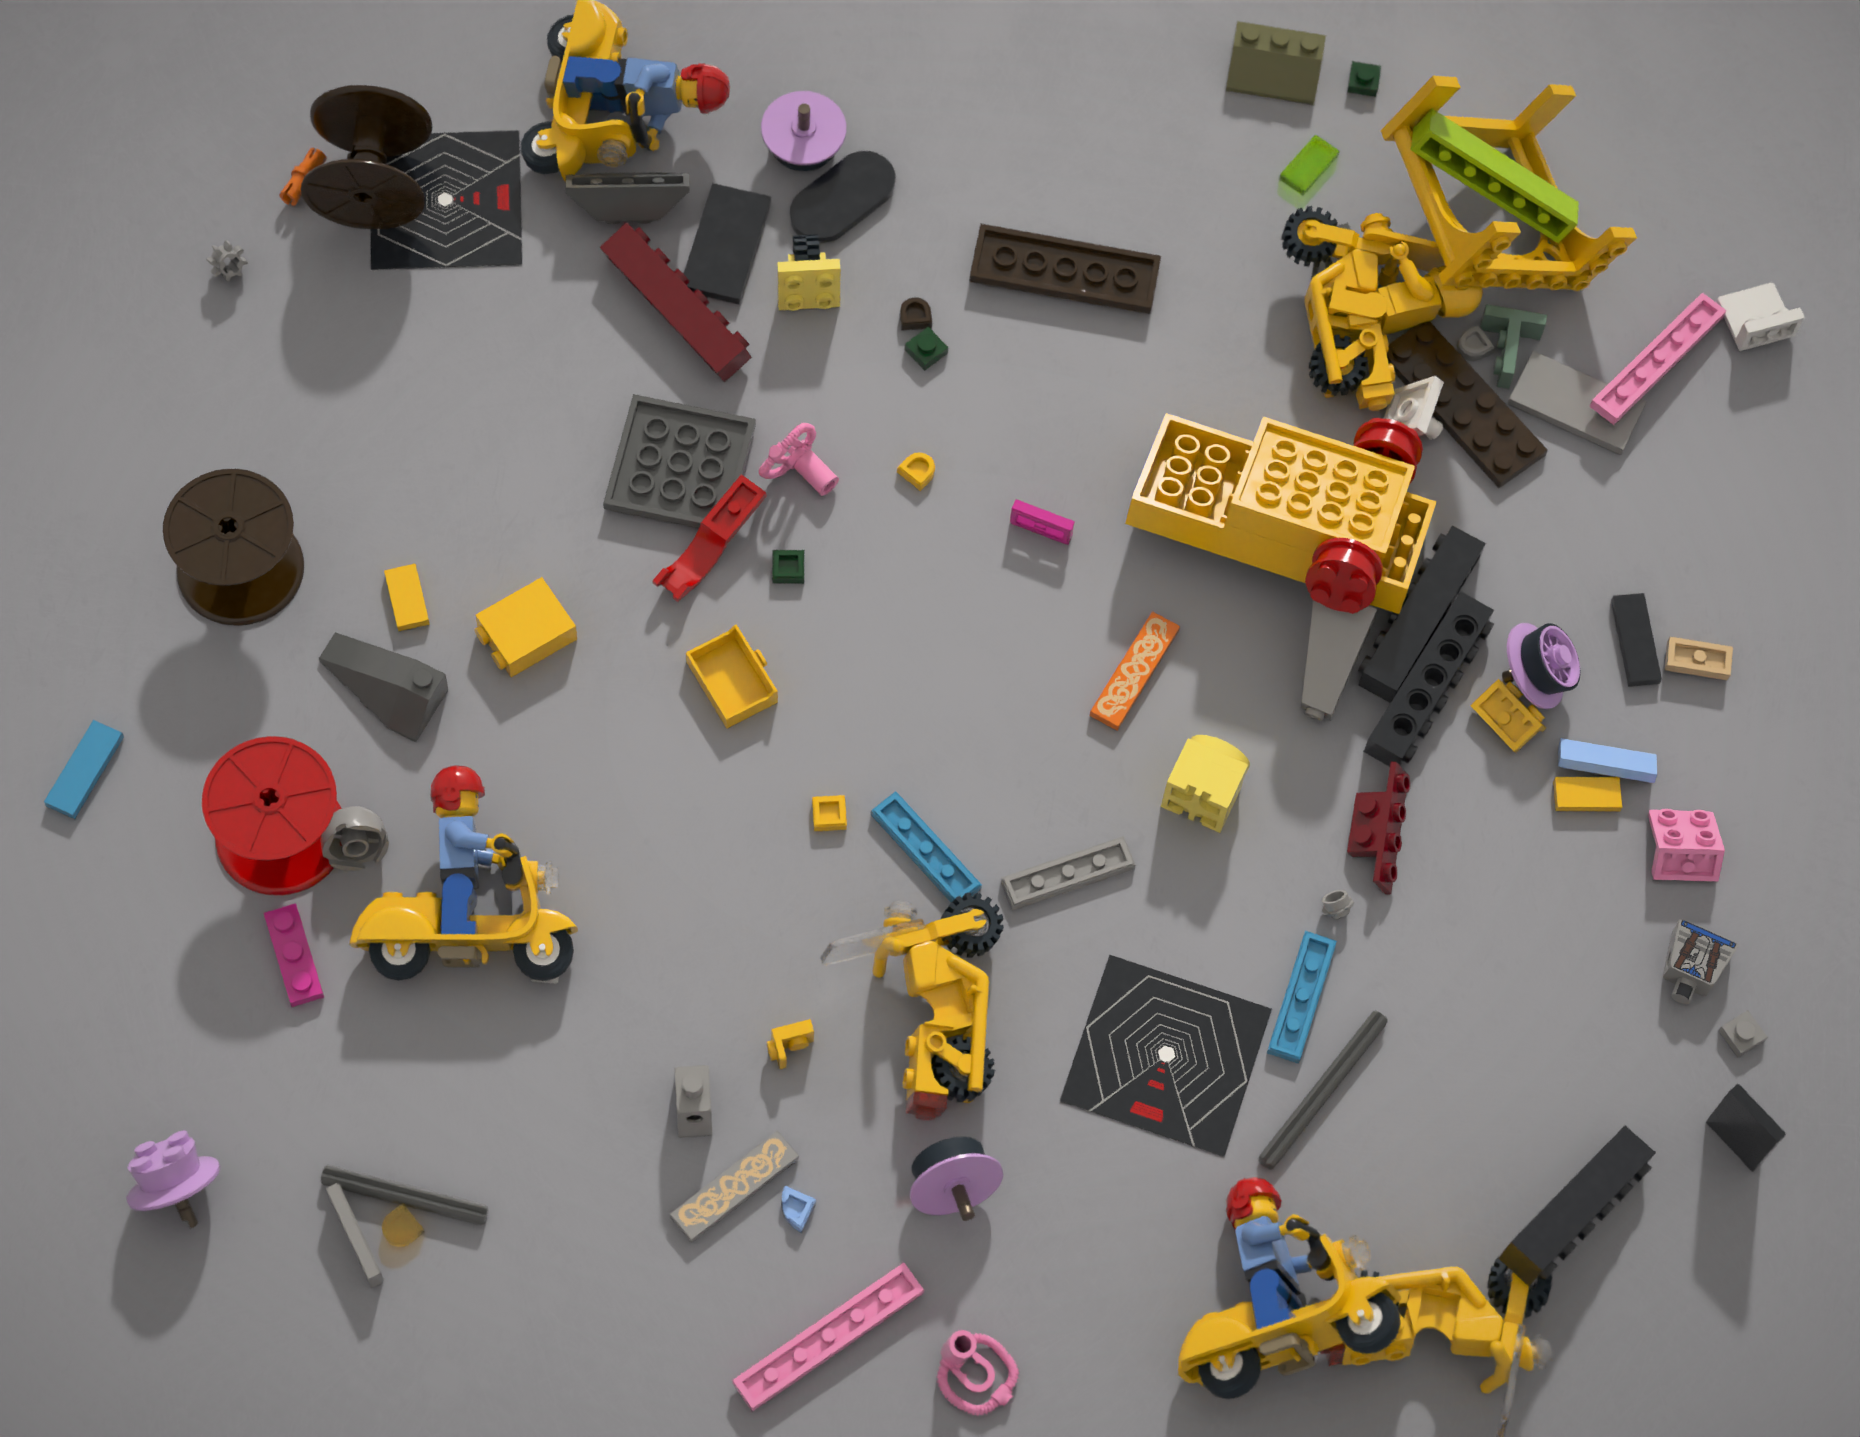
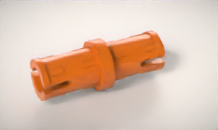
M310 148L300 165L294 167L289 182L279 193V197L283 202L288 205L291 202V206H296L301 198V184L304 177L312 169L324 164L327 160L326 155L321 150L316 149L315 152V148Z

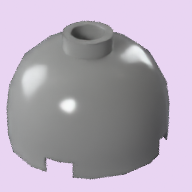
M361 806L346 807L334 812L329 826L321 835V848L324 858H328L329 864L334 868L345 871L364 869L365 866L362 863L372 861L373 859L376 864L382 860L388 851V835L381 818L370 809Z

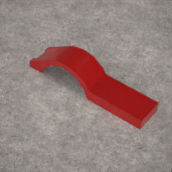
M741 474L703 519L687 549L672 565L663 568L652 581L653 584L657 587L660 585L674 594L673 599L679 602L709 574L730 540L767 497L766 492Z

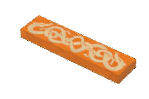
M1152 611L1092 707L1089 716L1118 731L1178 634L1180 626Z

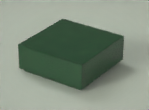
M773 550L772 583L804 584V550Z

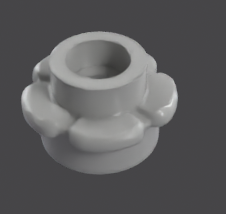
M1335 890L1322 898L1324 905L1322 912L1325 915L1330 914L1334 919H1339L1350 913V908L1354 902L1348 896L1347 891Z

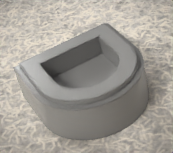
M1478 324L1463 332L1457 344L1458 352L1464 359L1469 361H1479L1494 353L1496 348Z

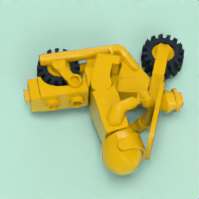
M1307 206L1306 210L1303 211L1301 207L1297 209L1296 214L1292 213L1289 216L1282 233L1283 250L1287 249L1286 255L1290 259L1294 256V263L1299 264L1300 260L1305 261V267H1309L1311 262L1314 263V267L1319 266L1321 261L1325 263L1329 260V257L1340 259L1311 279L1304 297L1315 349L1308 369H1311L1309 372L1310 379H1315L1313 384L1316 388L1319 385L1322 386L1321 391L1324 393L1325 398L1337 396L1338 392H1341L1342 396L1347 395L1349 390L1353 392L1359 385L1356 392L1359 409L1369 408L1371 411L1384 409L1387 405H1390L1395 394L1392 384L1395 381V371L1393 364L1388 363L1386 353L1389 351V344L1386 334H1392L1431 321L1436 318L1437 314L1442 318L1468 316L1480 305L1483 288L1480 286L1457 287L1442 285L1438 274L1446 267L1436 242L1393 232L1389 228L1391 225L1390 218L1383 216L1382 213H1374L1365 217V221L1360 224L1361 231L1364 233L1362 237H1359V234L1354 230L1336 227L1338 224L1337 220H1330L1332 214L1328 211L1325 215L1322 214L1323 208L1317 207L1316 211H1312V206ZM1385 264L1384 268L1381 267V270H1380V273H1379V276H1378V265ZM1417 269L1429 272L1425 274L1424 277H1422L1419 275ZM1400 270L1405 281L1396 283ZM1368 363L1369 377L1362 381L1366 373V365Z

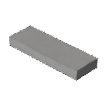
M336 1183L326 1188L332 1205L371 1288L382 1284L383 1277L340 1184Z

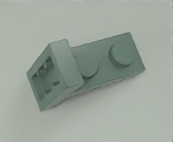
M1486 304L1480 327L1483 331L1499 333L1497 348L1502 349L1501 357L1496 356L1493 374L1498 375L1497 387L1510 388L1515 374L1519 337L1540 340L1546 326V314Z

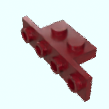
M1397 762L1390 763L1387 790L1385 792L1356 793L1347 849L1351 857H1376L1373 882L1384 894L1392 893L1393 882L1397 879L1396 859L1397 853L1400 852L1402 847L1401 825L1406 819L1405 798L1411 785L1409 775Z

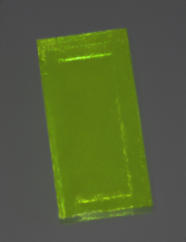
M1315 134L1280 173L1279 180L1304 196L1335 161L1340 150Z

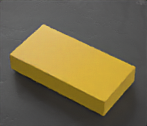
M416 564L384 570L398 632L430 625Z
M1555 777L1553 780L1555 811L1620 812L1622 809L1619 777Z

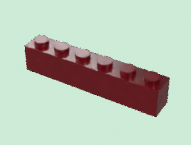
M626 222L600 246V249L725 383L752 358L746 349L750 344L738 331L732 334L726 328L730 323L718 310L712 313L706 307L710 303L708 299L698 289L695 292L689 289L687 286L690 283L689 279L678 268L674 272L667 265L670 259L660 248L654 251L648 245L651 240L640 227L634 230Z

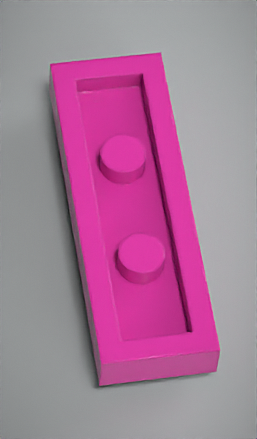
M296 903L265 912L264 917L291 1007L324 998Z

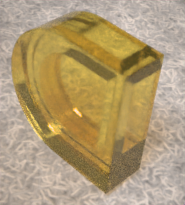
M403 1203L390 1212L382 1223L384 1237L393 1246H406L425 1233L423 1227Z

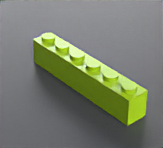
M1431 109L1413 128L1411 151L1556 243H1559L1578 225V201L1434 109Z

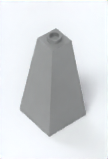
M1313 600L1301 708L1306 709L1305 714L1319 721H1323L1324 717L1331 720L1374 623L1377 609L1368 606L1358 613L1352 614L1332 610Z

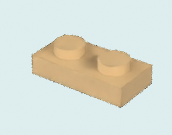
M1669 637L1666 646L1664 670L1728 681L1731 676L1733 647Z

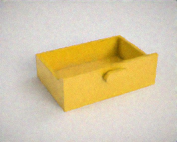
M737 624L729 631L686 652V663L726 729L778 703V691L763 668L767 666L764 656L759 649L753 652Z

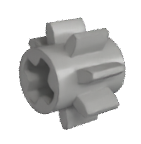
M227 240L224 241L222 246L216 247L213 245L212 257L206 258L211 265H215L210 272L215 277L222 273L223 278L227 282L230 281L231 276L238 275L241 277L243 265L248 264L245 258L239 257L244 250L239 245L232 249V245ZM228 257L231 261L226 265L223 261Z

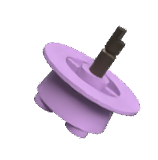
M187 1131L176 1132L167 1140L156 1144L153 1141H148L135 1148L136 1156L128 1164V1170L137 1182L126 1198L129 1207L134 1210L148 1211L175 1204L181 1220L188 1221L190 1228L195 1227L198 1221L191 1205H189L188 1198L201 1191L216 1178L220 1171L218 1160L210 1156H198L194 1139L189 1137Z

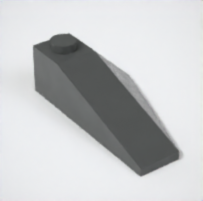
M336 632L319 657V661L344 686H347L366 708H369L376 714L388 729L414 742H417L449 690L445 673L416 659Z

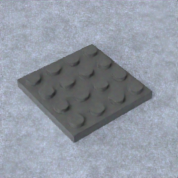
M633 394L603 502L604 509L699 528L703 519L741 474L743 475L756 426V419Z

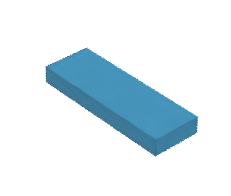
M93 720L44 800L45 806L75 819L123 740V733Z

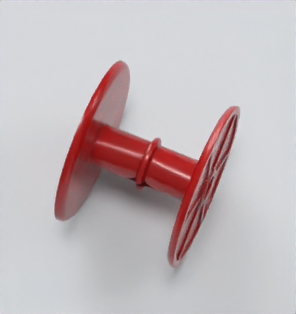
M267 736L251 739L233 747L215 763L203 787L202 811L206 824L215 837V845L220 862L226 872L236 882L249 890L265 895H290L311 888L322 881L334 869L329 864V859L324 858L322 854L321 835L329 826L334 812L342 808L337 801L336 783L332 771L320 754L300 741L286 737Z

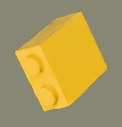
M542 577L475 615L477 627L474 631L482 645L488 644L493 650L491 656L496 666L500 670L505 668L511 678L577 640L576 625Z

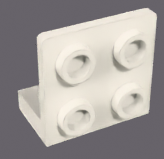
M1774 283L1723 295L1717 300V304L1726 310L1724 319L1739 351L1794 337L1805 319L1801 308L1792 310L1785 308Z

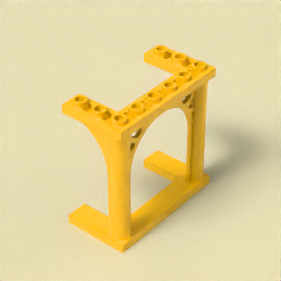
M1432 76L1383 127L1381 133L1384 141L1396 142L1446 267L1438 274L1442 285L1457 287L1480 286L1481 288L1504 287L1505 289L1527 288L1529 290L1536 288L1550 290L1572 289L1574 291L1587 288L1590 285V281L1599 273L1605 271L1609 264L1617 256L1625 253L1628 249L1627 247L1637 239L1634 229L1609 227L1599 238H1593L1583 233L1576 226L1559 243L1540 233V239L1535 250L1523 255L1501 253L1509 248L1511 242L1521 233L1517 222L1493 221L1482 232H1468L1451 211L1432 164L1411 151L1413 128L1431 109L1438 112L1461 88L1457 77ZM1549 84L1514 120L1457 116L1445 117L1492 147L1510 148L1518 164L1557 188L1536 135L1576 97L1572 86ZM1543 252L1550 254L1556 261H1549Z

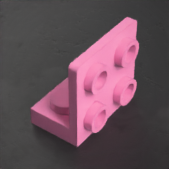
M1649 810L1648 818L1656 843L1651 871L1653 880L1718 882L1725 849L1714 813L1704 810Z

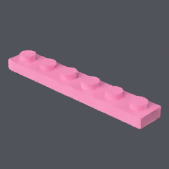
M1701 293L1592 400L1589 407L1615 425L1724 317L1726 310L1704 293Z
M902 1263L733 1379V1385L753 1412L924 1294V1289L906 1264Z

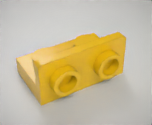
M1498 679L1470 706L1517 753L1539 731L1543 732L1546 729L1541 722L1545 717L1533 704L1528 708L1519 699L1523 695L1522 692L1511 681L1505 685Z

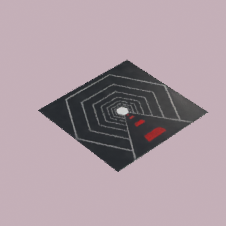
M519 130L431 133L429 139L418 149L406 154L387 157L386 165L403 171L418 183L424 193L425 205L421 214L405 225L388 229H370L371 270L522 265Z
M1109 955L1060 1102L1224 1157L1272 1008Z

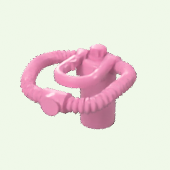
M809 423L797 425L784 438V441L771 446L768 458L758 471L759 475L763 478L775 479L783 476L789 469L793 470L795 468L821 496L828 494L839 481V478L811 450L816 438V430ZM807 433L805 439H802V441L798 440L801 434ZM775 463L782 464L780 467L771 470Z
M960 1330L952 1334L941 1348L942 1360L940 1361L941 1367H939L937 1372L939 1374L937 1375V1382L940 1383L938 1385L941 1387L940 1391H943L942 1394L945 1395V1398H948L947 1400L951 1404H954V1406L968 1414L984 1415L995 1410V1407H998V1405L1005 1406L1013 1397L1011 1390H1013L1019 1379L1017 1376L1019 1375V1368L1013 1357H1010L1011 1355L1008 1354V1351H1005L1006 1349L1003 1348V1345H1000V1342H997L993 1337L990 1338L989 1335L986 1336L981 1333L973 1335L968 1331ZM979 1343L987 1345L997 1353L999 1358H1002L1001 1360L1004 1361L1005 1366L1009 1369V1375L1006 1382L998 1387L987 1403L976 1406L969 1402L967 1403V1401L953 1393V1390L949 1388L947 1375L951 1371L972 1392L979 1393L990 1388L994 1382L995 1372L990 1362L975 1351ZM970 1357L975 1360L974 1363L976 1365L980 1364L987 1371V1380L981 1385H975L970 1382L967 1374H963L960 1370Z

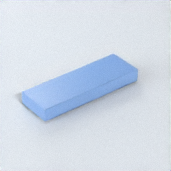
M1561 738L1558 746V767L1655 783L1657 777V754Z

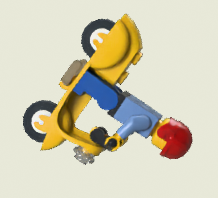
M577 0L574 15H567L558 19L551 26L547 34V46L552 57L549 60L544 85L549 97L546 98V103L549 108L553 109L554 116L552 121L541 122L532 126L524 134L521 141L522 157L526 165L536 173L546 175L555 174L560 171L564 182L566 181V175H575L581 169L583 163H603L608 167H618L625 164L627 158L632 157L636 153V143L642 149L645 147L652 151L659 148V140L656 136L661 134L669 116L681 111L682 103L688 108H698L701 114H709L724 106L730 94L729 78L718 67L707 65L706 63L692 64L682 69L680 73L677 64L673 62L637 58L622 59L621 49L622 46L627 44L628 33L627 29L623 28L618 16L606 5L597 1ZM589 110H608L610 112L607 121L586 124ZM642 116H651L647 126L648 131H646Z
M456 765L443 768L436 774L431 784L430 800L433 802V813L440 817L439 850L440 879L443 884L442 898H437V894L433 892L416 893V897H403V893L384 892L383 897L373 900L358 917L352 929L349 945L353 948H362L364 951H369L370 960L377 972L387 979L397 981L411 979L419 974L428 963L430 951H438V955L445 967L475 968L479 967L481 963L487 965L489 961L487 951L513 950L515 963L526 976L540 981L555 979L565 973L572 963L574 948L570 934L578 932L577 926L569 917L558 911L540 908L538 892L546 891V894H552V888L559 887V868H552V861H546V864H539V861H528L526 856L521 857L518 847L513 844L515 841L506 834H497L492 839L489 838L488 834L476 832V824L473 817L478 814V799L485 796V787L478 774L469 767ZM492 863L497 864L502 870V878L506 889L509 891L520 889L524 904L521 914L472 915L478 901L475 889H479L478 864L491 866Z
M1257 1177L1243 1178L1237 1181V1184L1230 1189L1226 1198V1214L1236 1232L1246 1281L1250 1284L1252 1302H1240L1234 1308L1219 1313H1207L1197 1320L1189 1330L1181 1346L1178 1358V1375L1185 1382H1198L1213 1395L1224 1399L1239 1398L1248 1393L1257 1383L1263 1369L1279 1365V1373L1287 1376L1315 1366L1314 1356L1318 1355V1351L1343 1342L1353 1351L1359 1353H1377L1392 1343L1400 1329V1314L1395 1305L1401 1300L1399 1292L1393 1285L1382 1279L1374 1277L1357 1278L1354 1272L1355 1268L1360 1270L1366 1269L1367 1261L1371 1260V1253L1366 1241H1360L1354 1235L1349 1237V1241L1346 1242L1342 1239L1332 1242L1325 1233L1321 1235L1317 1229L1308 1225V1221L1298 1215L1289 1216L1283 1225L1281 1222H1278L1279 1216L1277 1212L1282 1203L1280 1194L1270 1182ZM1289 1234L1299 1241L1307 1240L1311 1250L1309 1254L1297 1257L1290 1256L1285 1235ZM1313 1268L1316 1270L1317 1275L1325 1281L1336 1279L1339 1287L1330 1299L1302 1308L1301 1300L1297 1297V1295L1301 1294L1296 1274L1311 1272Z

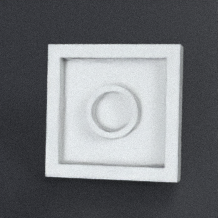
M1432 376L1394 389L1395 394L1386 409L1383 419L1401 422L1414 429L1418 436L1426 435L1430 440L1432 438L1435 439L1441 433L1443 424L1435 420L1432 415L1444 382L1438 377Z

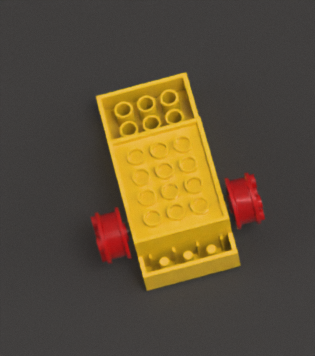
M1166 413L1132 496L1125 524L1306 583L1312 600L1332 610L1354 614L1372 605L1400 614L1436 501L1407 492L1408 486L1416 475L1417 465L1423 453V446L1418 433L1414 429L1395 420L1373 418L1364 423L1357 430L1354 437V445L1352 446L1263 417L1253 442Z

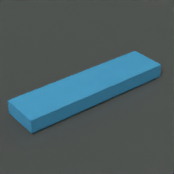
M896 791L871 810V816L950 902H953L959 895L962 898L965 893L971 892L972 897L982 888V884Z
M1305 931L1267 1054L1299 1064L1337 943L1336 940Z

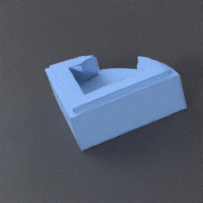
M784 1186L782 1192L783 1214L788 1223L802 1233L814 1208L816 1199Z

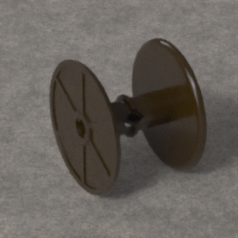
M343 86L320 95L310 108V120L314 129L330 144L351 153H348V159L321 164L304 177L301 184V195L308 207L327 220L359 229L394 228L416 219L423 211L425 205V197L421 187L408 174L395 167L386 165L387 157L412 152L429 139L433 124L427 110L416 100L403 93L378 86Z
M243 469L211 471L200 475L182 487L171 500L166 510L163 521V539L168 554L177 565L176 574L179 589L190 607L211 621L233 626L250 625L264 621L284 609L299 590L304 574V556L301 546L293 534L294 520L291 506L284 493L272 481L258 473Z

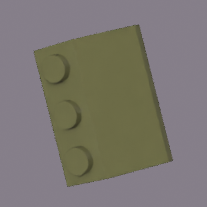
M1237 21L1225 91L1314 105L1326 35Z

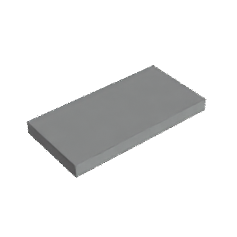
M1533 351L1507 404L1621 455L1647 401L1640 399L1613 425L1589 407L1592 400L1608 385L1607 383Z

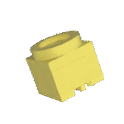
M1195 735L1190 739L1188 738L1166 783L1161 807L1178 815L1186 811L1189 813L1187 819L1194 821L1196 816L1200 817V822L1203 826L1221 833L1250 767L1248 758L1238 748L1219 738L1208 735Z

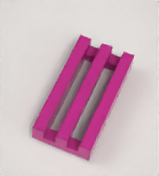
M1015 499L1010 517L1011 524L1069 545L1073 535L1075 521Z

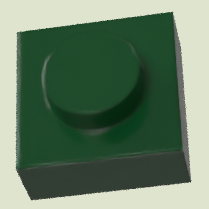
M1352 61L1347 92L1376 97L1381 66Z
M927 327L905 343L904 350L925 371L947 355L949 347Z

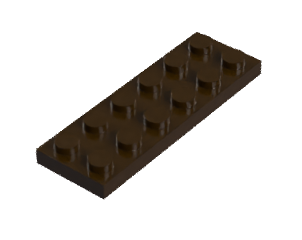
M980 223L969 282L1151 314L1161 256Z
M1430 321L1414 326L1389 343V351L1386 353L1388 363L1393 364L1395 375L1405 386L1432 376H1436L1444 382L1433 412L1434 418L1443 424V428L1498 488L1546 456L1547 448Z

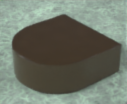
M913 297L902 303L900 307L901 331L926 329L927 327L932 329L931 308L924 299Z

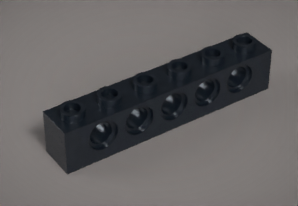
M1460 591L1368 738L1364 753L1389 767L1391 762H1397L1400 766L1403 761L1409 764L1418 748L1414 745L1418 737L1424 739L1433 724L1429 720L1433 712L1435 711L1440 714L1449 698L1445 695L1449 687L1455 689L1464 674L1460 669L1464 662L1470 665L1479 650L1475 646L1479 638L1486 640L1491 632L1494 623L1490 622L1494 609ZM1456 630H1463L1469 636H1461ZM1447 654L1451 656L1454 660L1447 661L1443 659L1441 655ZM1425 679H1433L1439 685H1430ZM1410 704H1419L1423 710H1415ZM1402 728L1408 735H1399L1394 729Z

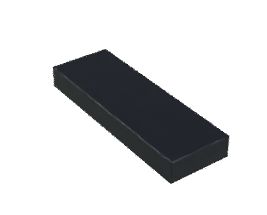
M1644 593L1613 596L1611 604L1628 687L1660 684L1662 677Z

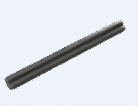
M1373 1011L1260 1154L1258 1160L1263 1166L1270 1170L1274 1169L1386 1026L1388 1019L1379 1011Z

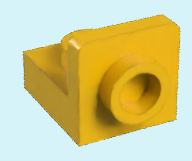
M811 1019L771 1029V1040L766 1043L771 1061L777 1060L779 1069L786 1068L787 1059L784 1049L789 1048L790 1051H797L808 1047L810 1042H814V1029Z

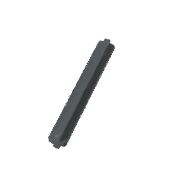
M326 1165L321 1174V1182L326 1186H332L337 1183L338 1185L340 1184L342 1190L479 1225L485 1223L488 1215V1207L483 1204Z

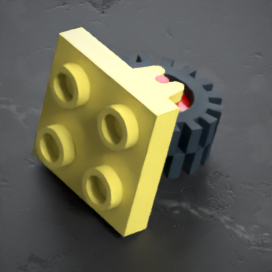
M818 234L793 235V254H788V262H777L778 310L796 311L799 309L840 307V259L826 260L825 252L820 253Z

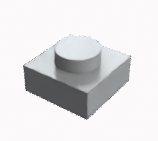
M1748 1010L1722 1025L1718 1030L1737 1057L1765 1042L1768 1038Z

